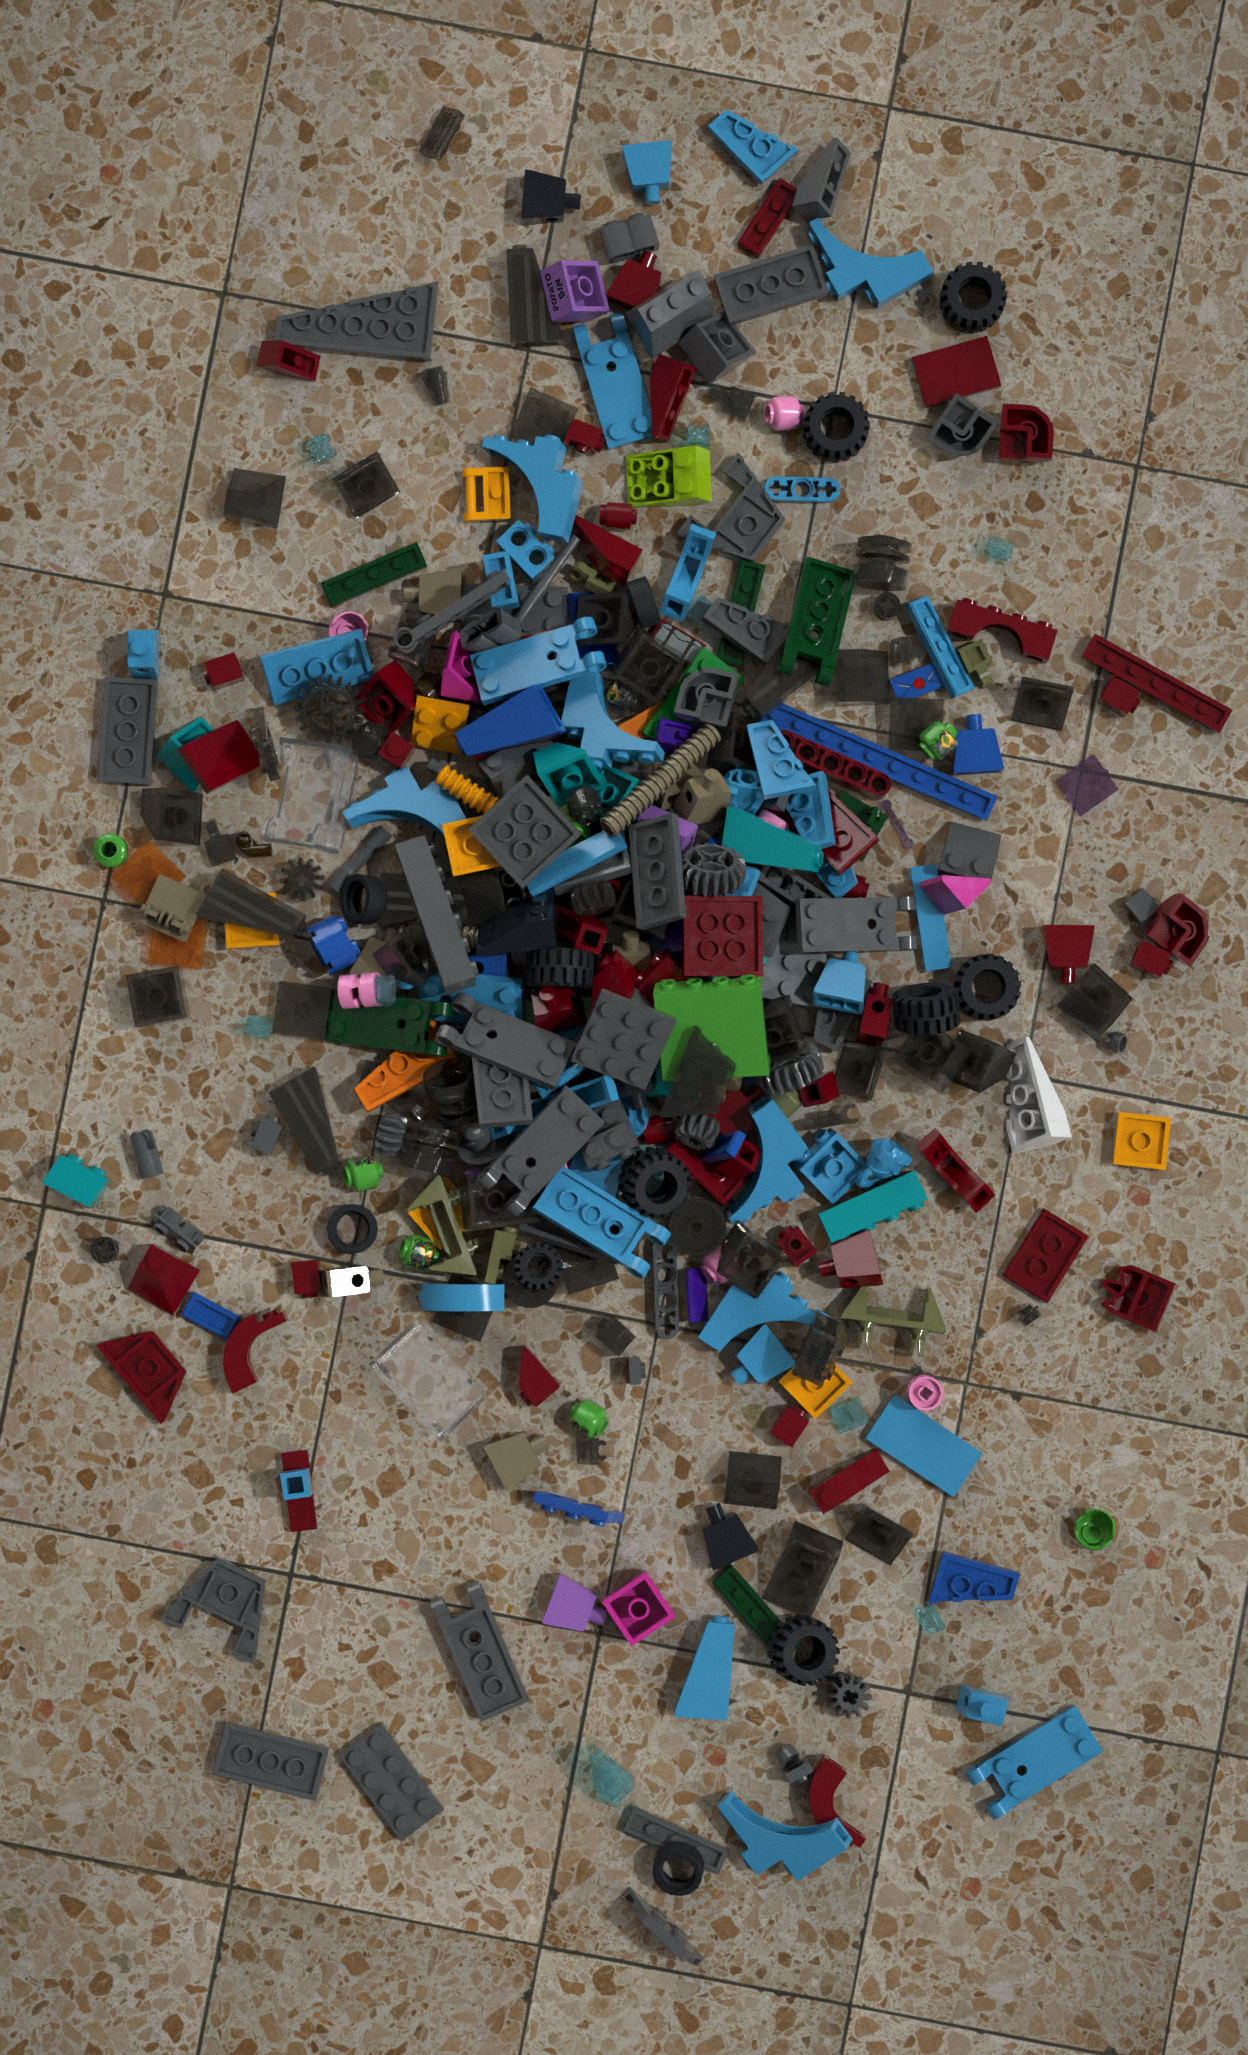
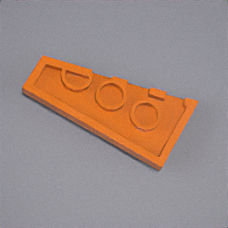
M435 1020L430 1021L428 1041H435L434 1038L439 1030ZM447 1048L446 1057L395 1050L387 1060L354 1088V1093L365 1112L368 1113L453 1067L459 1061L451 1048Z

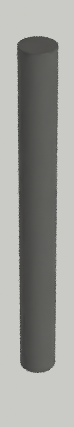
M573 534L570 536L569 543H565L514 618L520 621V626L579 543L580 539Z

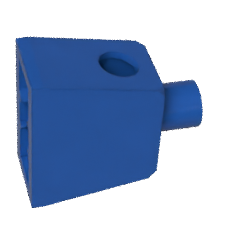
M981 714L966 715L967 730H959L955 736L958 746L953 751L952 776L1001 773L1004 770V765L995 729L982 728Z
M511 952L468 956L470 961H475L476 966L477 964H483L484 971L479 973L481 975L514 977Z

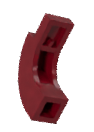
M555 900L558 921L557 933L570 939L574 944V948L600 955L608 932L607 926L588 912Z
M935 1128L916 1145L927 1163L975 1213L979 1212L996 1196Z
M274 1309L262 1315L264 1320L261 1322L257 1313H253L242 1320L232 1331L223 1355L224 1374L232 1394L259 1381L250 1361L252 1344L263 1332L288 1321L289 1319L285 1311L278 1313L277 1309Z
M823 1754L814 1767V1772H812L809 1781L808 1798L812 1815L817 1825L838 1818L853 1838L849 1846L852 1847L855 1844L860 1848L866 1840L865 1835L843 1820L836 1813L833 1806L834 1793L847 1774V1771L830 1757Z

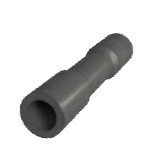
M380 825L365 842L360 851L346 866L342 867L328 885L340 894L346 880L350 876L357 874L392 835Z

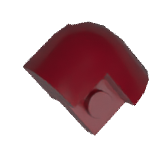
M1003 403L1000 420L998 460L1024 461V463H1044L1052 460L1054 429L1053 422L1050 421L1047 414L1041 411L1039 407L1032 405Z
M1178 893L1167 898L1157 908L1155 912L1158 915L1144 935L1156 943L1159 948L1172 953V958L1191 967L1210 938L1208 936V916L1184 894Z

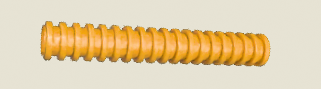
M449 765L444 766L435 779V785H441L444 791L446 789L449 790V794H455L456 799H463L464 804L469 803V807L472 809L475 807L478 813L482 812L485 814L499 800L498 797H491L492 793H485L484 788L479 789L478 784H472L469 778L467 780L464 779L463 774L458 775L457 770H450Z

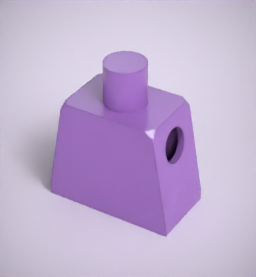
M560 1573L542 1623L584 1631L588 1620L603 1626L608 1611L594 1605L597 1593Z

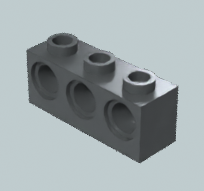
M764 865L760 871L761 874L757 883L788 905L790 908L789 913L795 917V899L831 898L787 868Z

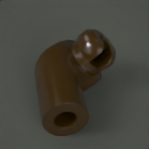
M241 831L237 834V847L247 857L272 856L271 843L257 844L246 831Z

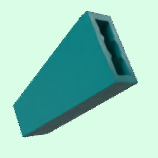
M727 806L722 846L726 845L728 849L734 848L736 852L742 854V858L745 859L746 863L818 872L824 858L821 845L741 808Z

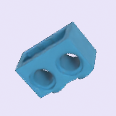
M518 520L496 540V544L502 551L509 552L511 561L533 583L554 561L555 557L553 554L555 550L546 541L541 543L535 537L537 532L528 522L523 524ZM521 534L525 536L526 542L521 546H516L511 542L513 536ZM534 553H540L544 556V561L539 565H534L529 561L530 556Z
M503 551L483 555L486 576L495 570H498L499 573L505 570L511 582V585L490 598L492 608H501L504 611L520 608L509 552Z

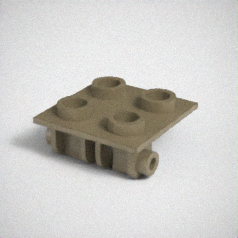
M159 874L146 904H143L140 908L139 913L141 915L138 922L186 943L207 898V894Z

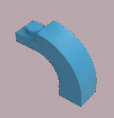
M691 524L677 567L665 593L659 611L660 614L684 622L708 561L716 536L715 532Z
M421 1283L418 1300L423 1311H504V1284Z

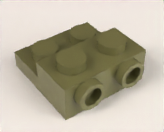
M503 1225L501 1230H495L485 1278L486 1283L496 1284L498 1279L502 1280L506 1263H501V1260H512L513 1255L517 1256L519 1254L521 1240L517 1239L518 1228Z

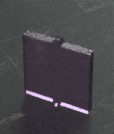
M1094 754L1056 781L1067 796L1066 800L1071 801L1081 816L1119 790L1108 775L1109 770L1103 768Z

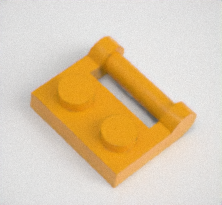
M509 466L462 469V478L465 479L466 496L464 522L511 520ZM483 477L484 512H477L475 478Z

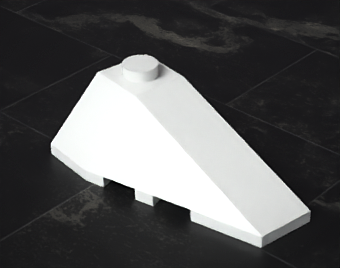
M1024 1037L1006 1045V1077L1010 1080V1095H1006V1104H1010V1119H1006V1129L1012 1153L1052 1146L1072 1137L1065 1110L1030 1038Z

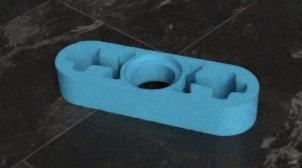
M774 476L767 480L764 491L767 492L773 502L833 503L839 497L840 485L833 478ZM774 483H779L780 488H787V483H792L790 488L791 497L786 496L787 491H780L779 495L775 496L769 488H772ZM799 483H805L809 486L810 493L805 497H800L795 493V486ZM813 483H818L817 489H825L826 484H830L831 489H835L836 492H832L831 497H826L825 492H817V497H812L814 493Z

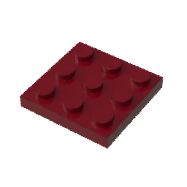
M685 896L686 918L682 919V977H741L747 974L763 977V896H716L715 898L713 896Z

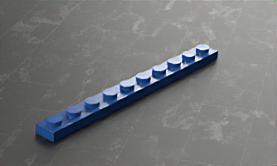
M756 692L746 715V718L755 722L773 720L779 730L791 731L885 773L896 783L984 821L988 820L998 797Z

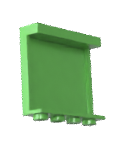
M751 974L743 975L740 978L718 976L710 980L690 978L686 981L677 982L672 979H665L655 983L653 992L655 1009L676 1017L674 1028L660 1056L663 1081L769 1075L771 1062L767 1049L761 988L762 976L755 977Z

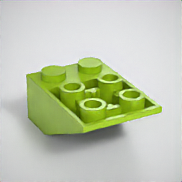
M694 445L626 455L628 503H632V508L684 506L712 502L710 450Z

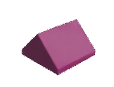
M457 631L451 635L443 668L440 696L479 702L481 701V696L470 658L472 654L462 648L460 634Z
M941 875L920 882V887L945 915L966 909L991 884V879Z

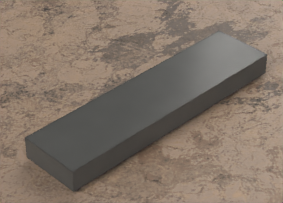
M632 1805L622 1827V1831L659 1848L676 1841L686 1842L694 1846L702 1854L705 1863L704 1868L718 1875L729 1852V1848L634 1805Z

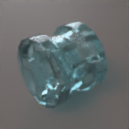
M693 424L688 425V446L697 445L710 450L709 424H703L701 427H695Z
M329 434L316 436L305 443L307 450L312 452L311 459L313 464L325 462L337 455L335 448L330 445L331 438Z

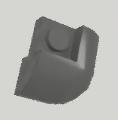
M956 393L926 439L957 457L969 456L978 452L985 445L999 424V421L980 406L978 407Z
M702 668L693 672L687 678H684L680 686L674 714L680 719L701 726L707 723L714 727L726 729L736 698L738 674L715 668Z

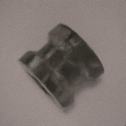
M891 592L880 594L873 605L875 616L882 621L893 620L900 610V600Z
M111 1237L97 1238L91 1245V1256L99 1263L112 1262L119 1254V1245Z

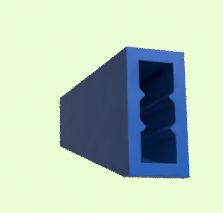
M533 684L459 730L455 735L458 739L456 743L459 750L464 755L477 757L561 735L566 732V729L542 686Z

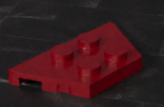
M153 1330L96 1345L159 1423L165 1422L187 1370L157 1333Z

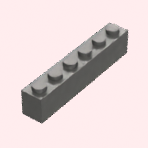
M423 835L395 844L396 856L445 995L476 986L475 976H478L479 972L475 961H470L467 952H470L469 943L466 936L461 938L459 929L462 928L458 913H452L450 905L454 904L449 889L444 890L442 882L445 881L442 867H436L434 858H437L433 843H428L426 836Z

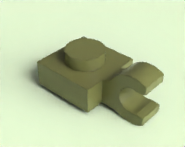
M582 561L575 563L574 570L569 577L570 580L576 583L586 582L585 588L608 599L617 582H613L601 575L595 567L592 569Z
M979 639L958 649V655L968 675L976 672L982 689L991 686L993 679L987 666L991 665L993 661L983 640Z

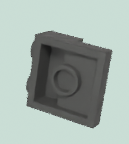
M620 1099L594 1109L593 1111L605 1123L580 1150L587 1167L601 1171L610 1167V1162L617 1158L625 1160L635 1155L634 1150L641 1147Z

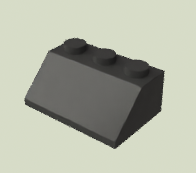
M699 270L683 275L626 312L629 321L651 359L678 343L696 324L713 317L712 293Z

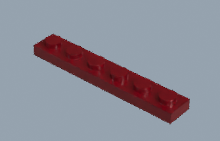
M1097 634L1093 635L1081 657L1218 734L1223 729L1232 712L1231 708Z

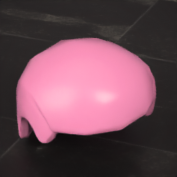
M353 611L341 612L332 619L329 625V637L362 629L366 642L369 625L361 614Z

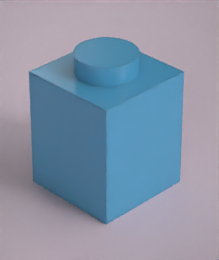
M309 1468L280 1473L284 1500L310 1497L313 1494Z

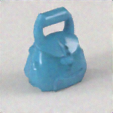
M737 768L728 771L723 778L731 791L729 806L741 808L757 816L758 809L764 802L757 772Z
M889 1138L874 1139L871 1151L866 1157L868 1168L856 1179V1185L870 1190L883 1178L898 1175L900 1170L909 1167L912 1161L911 1153Z

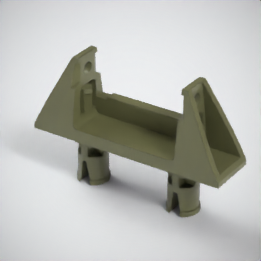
M435 1176L429 1180L404 1209V1212L407 1213L421 1207L426 1209L427 1205L429 1206L431 1218L448 1260L444 1258L443 1262L425 1268L428 1272L464 1277L477 1275L471 1259L472 1256L492 1249V1244L479 1246L481 1242L489 1238L486 1233L465 1241L454 1214V1206L474 1200L473 1194L460 1196L461 1193L471 1188L469 1184L447 1192L441 1176Z
M869 1286L860 1287L839 1317L841 1320L855 1321L858 1324L854 1347L860 1348L865 1336V1348L867 1350L872 1349L873 1329L877 1325L908 1329L910 1331L907 1355H913L917 1343L918 1357H924L926 1334H929V1332L946 1333V1327L931 1288H926L925 1301L921 1308L923 1309L922 1314H916V1312L874 1306L867 1307Z

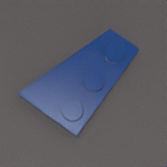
M536 1491L533 1502L541 1504V1509L556 1512V1509L566 1511L565 1516L578 1520H580L581 1516L590 1518V1524L604 1527L605 1523H622L625 1512L617 1510L603 1511L602 1506L588 1503L579 1504L578 1500L545 1491Z
M942 1551L928 1602L1013 1600L1020 1573Z

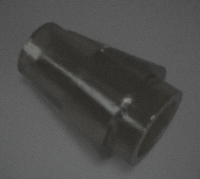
M443 366L423 370L424 377L422 379L434 406L449 403L447 371L444 372Z

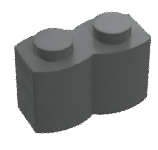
M636 213L631 215L626 222L619 223L618 220H613L603 225L604 228L600 229V236L609 264L640 256L643 251L653 252L659 249L658 237L650 214Z
M495 608L487 612L480 621L469 623L459 633L462 648L471 654L518 641L522 637L520 621L501 608Z

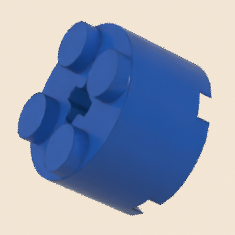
M332 915L305 929L306 935L311 933L313 936L309 942L323 968L327 965L329 966L330 970L327 971L329 976L358 961L357 956L361 953L355 940L350 941L346 935L348 927L342 916L336 918Z

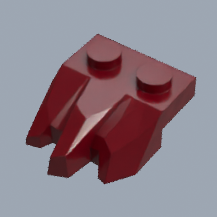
M1133 1265L1118 1267L1117 1272L1121 1277L1120 1281L1106 1278L1100 1284L1113 1295L1112 1299L1104 1300L1101 1305L1113 1315L1157 1333L1177 1284Z

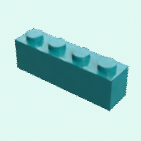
M912 1170L826 1209L817 1215L830 1243L851 1237L850 1234L859 1230L860 1232L869 1229L870 1231L876 1228L875 1223L883 1219L885 1223L900 1218L899 1212L908 1209L910 1213L924 1207L923 1201L928 1198L915 1170Z

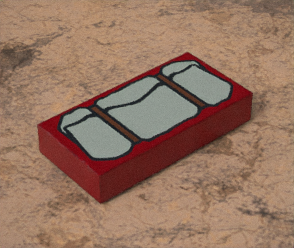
M661 619V623L657 625L648 640L650 644L686 665H689L701 647L706 648L707 646Z

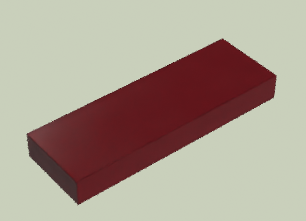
M779 178L738 240L737 245L760 258L792 209L797 188Z
M308 1449L281 1453L283 1471L309 1468L312 1484ZM314 1492L310 1497L287 1500L291 1532L318 1529Z

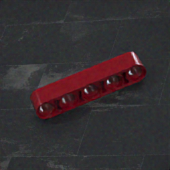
M780 730L788 742L789 748L802 763L804 770L811 773L823 771L826 774L827 780L871 800H881L891 789V779L885 773L791 731ZM802 749L809 750L812 753V759H803L799 751ZM832 760L836 764V769L832 771L826 769L824 761ZM854 770L858 772L860 780L852 781L848 777V771ZM872 782H881L884 786V791H875L872 787Z

